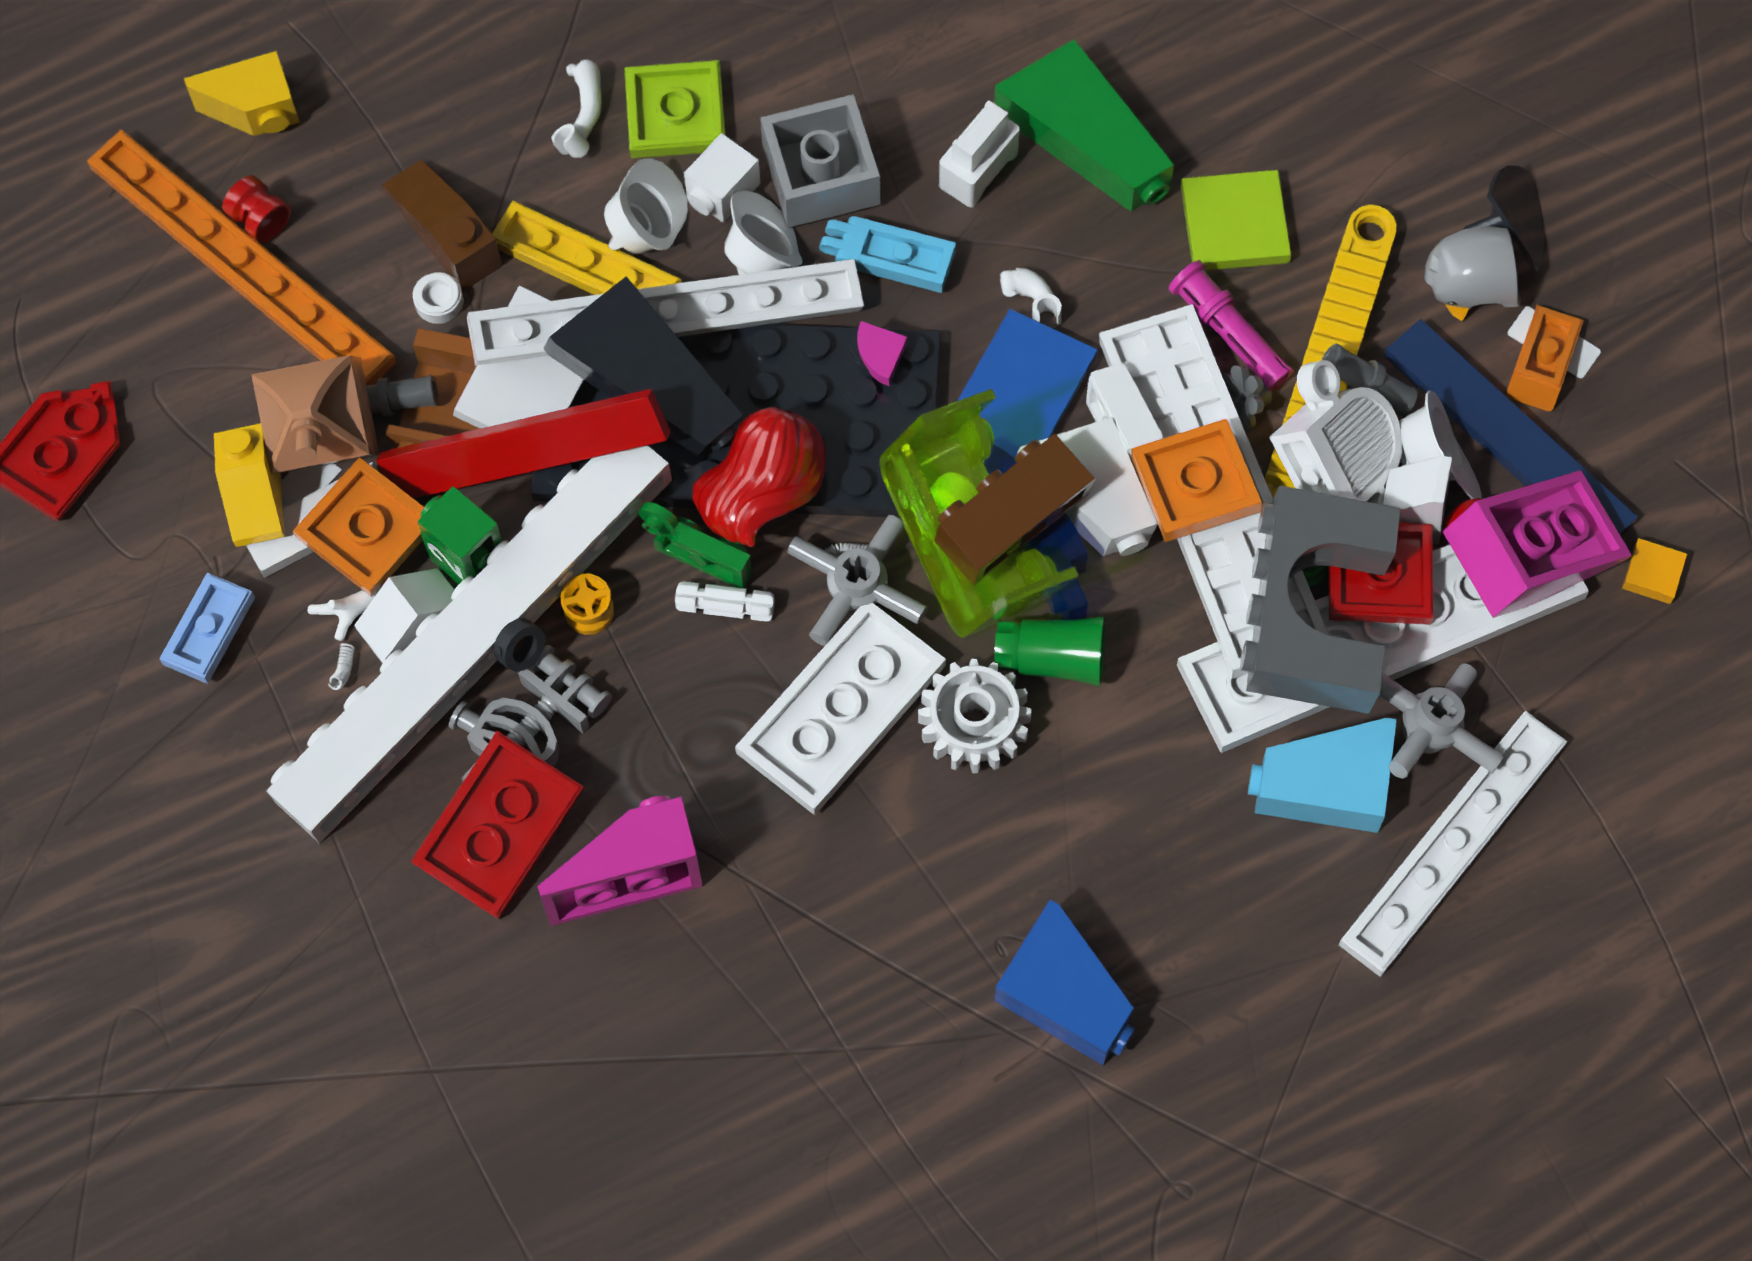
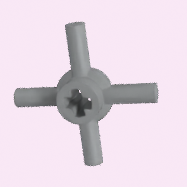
M888 515L865 550L851 549L842 553L838 558L799 536L792 540L787 553L827 575L828 590L833 597L809 633L813 641L825 646L849 610L857 611L860 606L870 603H879L917 625L923 620L928 609L927 606L887 585L888 575L882 560L905 527V524L899 518ZM859 577L857 583L849 581V579H851L852 581L856 582L857 578Z
M1461 664L1444 688L1433 687L1416 695L1382 673L1379 696L1403 712L1404 723L1402 731L1406 742L1389 764V770L1394 776L1406 778L1423 753H1436L1450 746L1455 747L1491 773L1504 758L1502 754L1464 729L1463 718L1465 708L1461 699L1477 677V672L1471 665Z

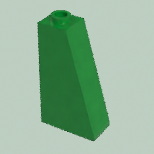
M1075 39L995 85L994 104L1008 112V119L1019 126L1021 133L1130 212L1144 204L1150 206L1159 202L1169 192L1174 164Z

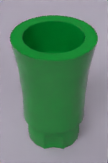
M1105 616L1073 620L1022 619L1021 623L999 621L996 630L994 652L995 663H998V670L1019 671V675L1072 680L1101 687L1105 657Z

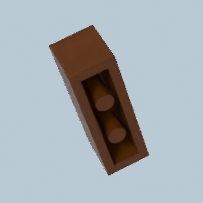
M1053 434L1042 444L1037 439L1030 442L1016 455L1014 460L1017 463L1004 474L999 469L993 471L977 486L978 494L965 504L961 500L955 501L938 517L937 520L940 524L934 542L973 586L1089 495L1095 480L1094 476L1056 434Z

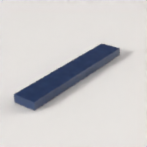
M1423 320L1417 321L1386 349L1384 357L1425 395L1429 390L1435 392L1446 414L1525 487L1581 470L1619 535L1622 536L1635 524L1638 517Z

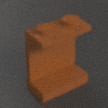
M418 328L413 343L418 361L414 378L426 377L432 374L437 383L439 402L438 406L434 407L425 406L404 409L400 425H389L386 432L391 449L480 429L453 416L454 409L477 365L475 366L471 339Z

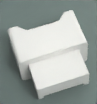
M988 100L982 111L961 136L955 139L950 149L940 159L939 187L968 207H974L977 204L985 188L1005 164L1013 160L1018 154L1019 126L1008 119V112Z

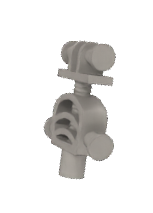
M546 645L541 656L530 669L534 672L542 671L549 677L543 682L529 669L518 673L521 684L540 699L535 707L524 701L503 697L492 701L485 708L482 715H479L470 710L469 703L462 701L450 718L449 728L454 731L461 728L469 732L467 739L471 750L479 756L496 731L501 734L507 735L509 739L524 748L525 746L529 752L554 767L558 762L560 750L548 720L557 712L584 734L589 728L588 719L575 705L580 701L589 708L588 715L596 718L607 708L612 699V694L608 691L601 693L592 686L593 678L587 673L575 678L573 673L575 672L576 665L570 660L562 662L554 655L555 649L551 645ZM565 684L569 687L562 695L558 694ZM512 716L523 719L521 720V723H517L514 720H511L506 717ZM538 731H541L548 740L546 749L542 754L534 740V735H537ZM473 766L463 775L462 781L465 780Z

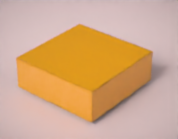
M1638 538L1634 545L1622 589L1671 604L1675 597L1687 554Z

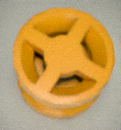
M590 573L579 574L572 577L563 586L561 606L564 610V617L568 626L575 632L583 635H595L604 631L611 624L614 616V605L611 599V591L602 578Z

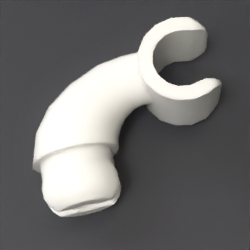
M1016 268L1013 271L1006 270L1000 274L1001 288L1005 296L1011 297L1020 294V296H1028L1034 299L1032 304L1033 320L1040 322L1041 313L1051 312L1056 316L1057 325L1061 323V302L1053 295L1050 286L1041 276L1026 268Z

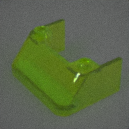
M992 389L920 415L880 456V471L886 488L952 630L961 638L982 631L1051 597L1078 577L1075 567L1057 573V569L1050 557L1042 555L1036 549L1024 552L1023 548H1021L973 586L934 542L940 524L937 520L940 514L955 501L961 500L965 504L978 494L977 486L989 475L983 462L990 456L991 446L994 444V434L989 422L981 417L980 413L996 398Z

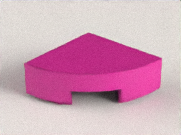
M861 321L858 329V350L861 359L869 369L872 377L889 386L907 346V337Z

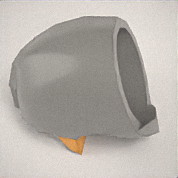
M1483 226L1464 229L1442 238L1429 254L1425 266V281L1431 285L1436 300L1444 303L1452 316L1458 320L1463 321L1469 308L1479 304L1497 303L1502 304L1504 308L1521 306V297L1517 288L1515 257L1507 228Z

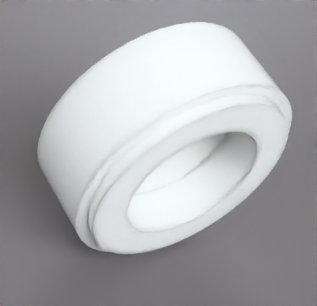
M440 272L431 273L422 277L414 287L413 301L416 311L421 318L430 323L440 324L449 322L460 313L463 307L461 287L451 275Z

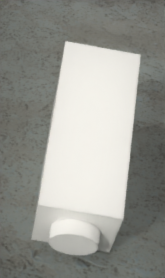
M1110 417L1058 434L1057 436L1095 478L1089 495L1064 514L1062 518L1102 556L1118 551L1121 556H1127L1144 549L1148 545V541L1158 523L1129 455L1125 450L1113 418ZM1048 438L1040 440L1039 442L1042 444ZM1025 446L1020 447L1019 450H1018V453H1019Z

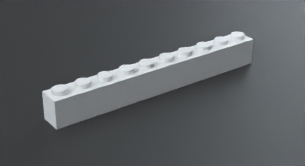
M646 445L593 457L580 471L577 469L570 471L557 487L558 493L545 506L540 504L529 512L522 523L523 529L510 542L507 540L502 541L492 550L487 558L488 565L475 578L472 576L467 577L456 587L451 596L453 601L439 615L432 613L419 625L416 630L417 637L404 651L398 649L390 654L380 667L381 674L368 687L361 686L349 696L344 704L345 711L332 724L325 723L312 734L307 743L309 748L295 762L289 760L275 772L271 779L272 785L267 790V793L274 802L320 844L497 661L494 655V644L500 631L515 619L525 618L534 623L561 595L563 586L572 577L582 574L639 515L638 512L643 503L651 502L672 481L669 463Z

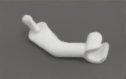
M588 59L582 60L578 65L570 64L566 69L568 75L575 77V81L579 86L581 98L579 117L574 125H563L552 136L553 144L560 153L570 154L574 158H580L588 152L589 143L586 139L601 111L600 72L598 66Z

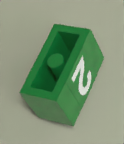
M454 486L443 496L438 495L432 498L423 508L420 519L417 521L430 560L457 584H460L467 577L472 576L475 578L488 565L487 558L489 554L502 542L498 524Z

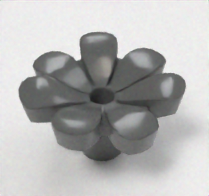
M1235 365L1231 368V373H1224L1222 377L1244 430H1248L1256 425L1255 414L1261 413L1264 406H1268L1271 403L1272 395L1269 388L1264 387L1260 376H1250L1246 367Z

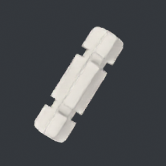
M682 581L679 582L676 589L675 605L679 611L696 613L697 608L704 609L703 614L742 619L747 614L751 615V620L767 622L773 616L775 598L774 594L768 591L754 590L753 594H746L747 589L711 584H706L705 588H699V583Z

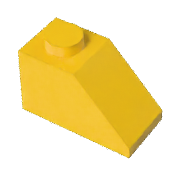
M277 51L184 78L196 111L250 135L277 133L289 125L299 123Z
M261 423L214 433L215 473L235 547L285 537L281 473H271Z

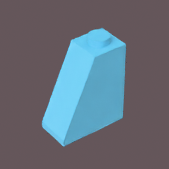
M1383 718L1266 748L1262 764H1252L1248 795L1257 796L1255 813L1378 833L1385 817L1390 778L1389 764L1392 761L1397 719Z

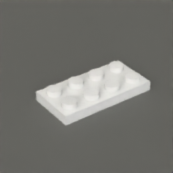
M870 603L860 606L735 746L736 754L813 815H816L922 694L923 689L925 690L933 681V675L939 674L944 669L946 659L875 604Z

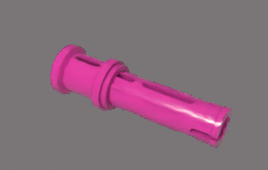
M1196 260L1188 265L1172 280L1168 290L1174 296L1180 295L1189 305L1193 304L1201 326H1211L1218 332L1241 360L1257 376L1262 378L1264 385L1271 392L1279 388L1290 378L1294 370L1277 355L1253 326L1243 318L1240 312L1233 306L1235 303L1233 300L1234 296L1228 290L1222 291L1205 273L1206 266L1201 260Z

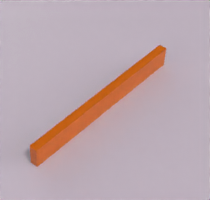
M122 129L87 160L93 172L320 361L349 355L361 357L366 385L375 384L378 378H381L396 363L395 356Z

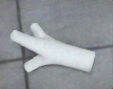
M361 590L342 599L330 600L326 604H311L308 606V613L311 615H337L339 617V624L334 637L338 641H343L349 626L366 610L379 590L373 597Z

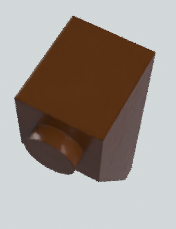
M424 161L416 162L381 184L385 193L448 275L457 280L462 292L502 267L494 236L469 204Z

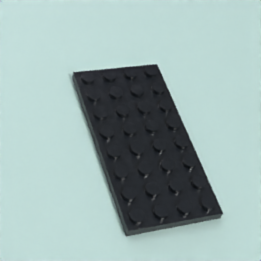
M765 324L678 337L743 414L742 418L733 427L735 431L754 412L776 407L804 416L821 434L826 450V466L821 487L808 503L789 513L887 517L888 515H893L897 518L930 519V507L926 504L925 497L932 487L939 332L886 329L907 337V346L889 386L872 377L869 369L863 363L858 350L859 328ZM583 380L570 407L610 397ZM669 437L667 441L648 445L669 463L672 481L651 502L662 507L697 509L692 498L694 482L701 474L719 465L728 455L733 440L717 453H714L708 447L698 456ZM591 458L533 471L531 488L533 501L549 502L558 493L557 487L561 480L573 469L580 471Z

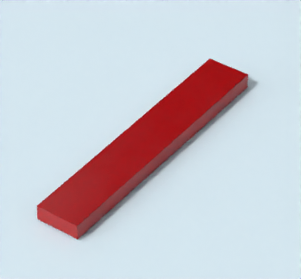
M651 388L382 451L376 462L383 476L414 499L448 491L452 486L456 489L667 441L670 429Z

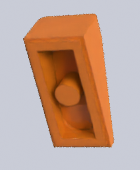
M1537 305L1507 388L1506 397L1545 411H1552L1561 390L1584 320Z

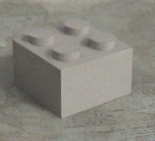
M854 94L760 117L762 146L787 228L880 205V175Z

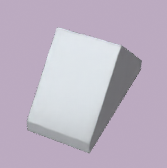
M1439 456L1389 469L1383 505L1400 508L1399 523L1432 524V542L1435 545H1439L1448 499L1452 457Z
M438 568L389 577L358 619L355 628L383 664L386 658L398 649L404 651L417 637L416 630L429 615L432 613L439 615L453 601L451 596L454 589Z

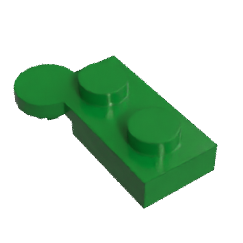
M652 502L643 503L638 514L645 521L642 527L644 529L649 527L647 531L656 535L653 541L655 550L736 588L745 589L753 573L751 556L747 554V550L741 544L728 541L724 537L719 541L704 534L702 529L693 521L684 517L676 518L673 513Z

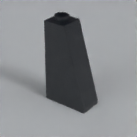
M627 276L553 333L543 348L551 358L610 398L652 388L670 429L668 437L696 456L700 455L708 447L714 453H717L735 437L736 431L733 427L742 418L743 414Z

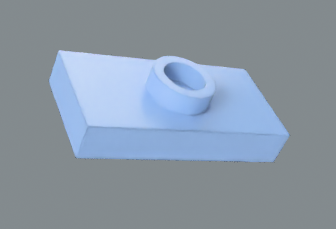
M207 573L160 657L161 663L166 667L208 684L255 599L253 592Z

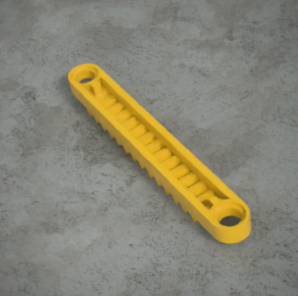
M1366 205L1352 213L1332 269L1302 366L1306 363L1321 361L1328 348L1334 344H1339L1345 350L1358 355L1396 234L1397 224L1394 216L1387 209L1377 205ZM1364 223H1375L1383 229L1384 237L1377 241H1368L1359 235L1357 229ZM1297 381L1283 424L1306 404L1299 393ZM1340 381L1339 391L1346 390L1348 385ZM1274 449L1265 476L1266 484L1273 499L1279 485L1295 488L1276 449Z

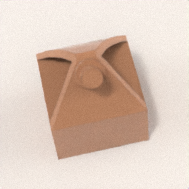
M349 355L251 374L271 473H286L380 454L361 357Z

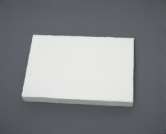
M519 286L508 307L550 300ZM549 355L477 365L454 409L453 416L478 428H485L570 408L584 379Z

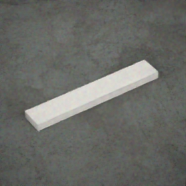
M1524 711L1494 749L1504 756L1495 771L1491 773L1484 767H1479L1343 936L1339 946L1381 977L1561 752L1567 741Z

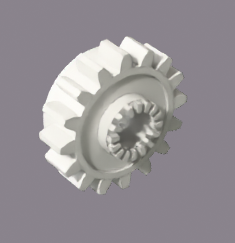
M971 659L969 666L962 668L955 662L951 663L950 673L945 677L938 673L933 675L932 685L935 689L934 691L923 689L921 703L926 707L918 710V723L927 726L922 730V740L924 743L936 741L933 756L937 760L944 757L947 753L951 755V769L957 770L962 761L970 762L972 773H978L980 762L987 760L989 765L996 770L999 768V755L1001 753L1014 759L1017 755V746L1014 741L1026 742L1028 729L1023 724L1030 723L1031 708L1022 706L1027 702L1026 689L1015 690L1016 675L1011 672L1003 676L997 672L998 663L992 662L989 667L979 666L977 659ZM969 709L971 711L977 709V711L981 710L983 714H986V718L978 722H972L965 719L962 715L964 712H968Z

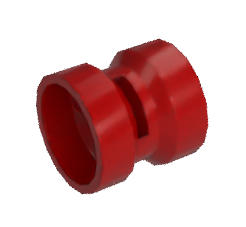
M249 175L240 179L231 187L223 200L222 208L234 221L245 223L247 233L260 243L268 242L284 229L290 219L292 210L282 198L276 195L270 196L267 185L258 177Z

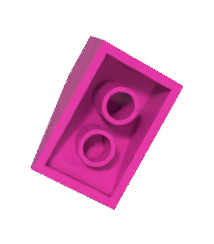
M1581 470L1478 500L1443 531L1492 618L1529 607L1632 556Z
M655 796L640 803L639 808L626 812L538 885L540 897L550 925L554 926L703 887L697 855L682 798L670 799L669 796Z

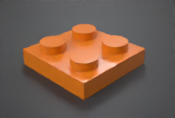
M1227 418L1131 448L1132 461L1165 542L1261 512L1262 501Z
M359 457L298 524L293 533L299 541L373 597L387 579L391 577L423 541L417 521L420 519L424 507Z

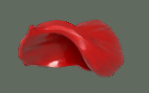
M774 407L761 409L749 415L739 425L728 455L719 465L701 474L693 484L692 498L705 524L714 533L721 535L728 541L733 543L739 542L742 545L753 547L756 534L765 523L803 506L817 494L822 484L826 466V450L823 438L816 427L807 418L798 413Z

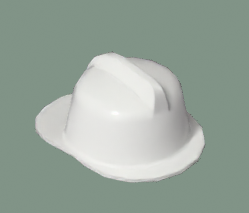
M652 158L637 161L627 173L617 193L606 204L604 217L606 225L612 234L608 245L612 250L624 247L626 250L636 254L646 253L653 249L667 250L673 244L685 222L688 204L682 183L665 164Z
M749 190L736 191L731 196L730 206L733 224L726 239L724 249L730 261L737 267L739 275L799 267L802 264V259L798 251L795 232L792 227L787 228L783 212L760 194Z
M1429 390L1425 395V406L1399 420L1402 441L1400 461L1404 466L1439 456L1452 457L1450 480H1456L1471 499L1481 498L1477 478L1453 435L1446 411L1436 393Z

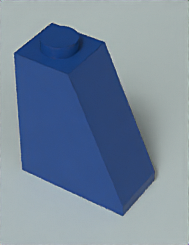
M1049 900L996 985L994 1001L1104 1066L1111 1052L1121 1056L1136 1030L1129 1025L1133 1007L1060 905Z

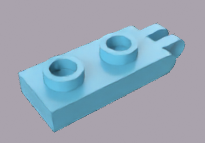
M855 216L850 217L848 223L829 220L825 228V233L829 236L823 237L819 246L822 252L836 256L835 262L855 259L857 271L939 293L943 292L956 252L955 242Z

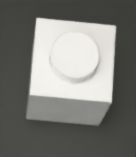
M721 133L684 172L689 203L701 214H712L724 223L732 215L730 206L731 196L738 190L753 192L759 186V160Z

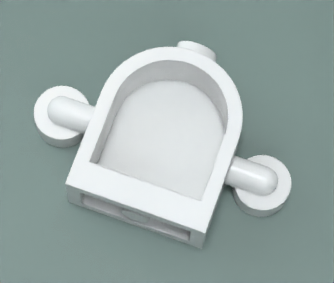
M1327 360L1304 364L1297 375V387L1306 404L1269 437L1295 488L1383 505L1384 485L1387 483L1389 469L1398 467L1402 453L1401 428L1392 405L1383 395L1371 388L1360 387L1339 391V373L1336 367Z

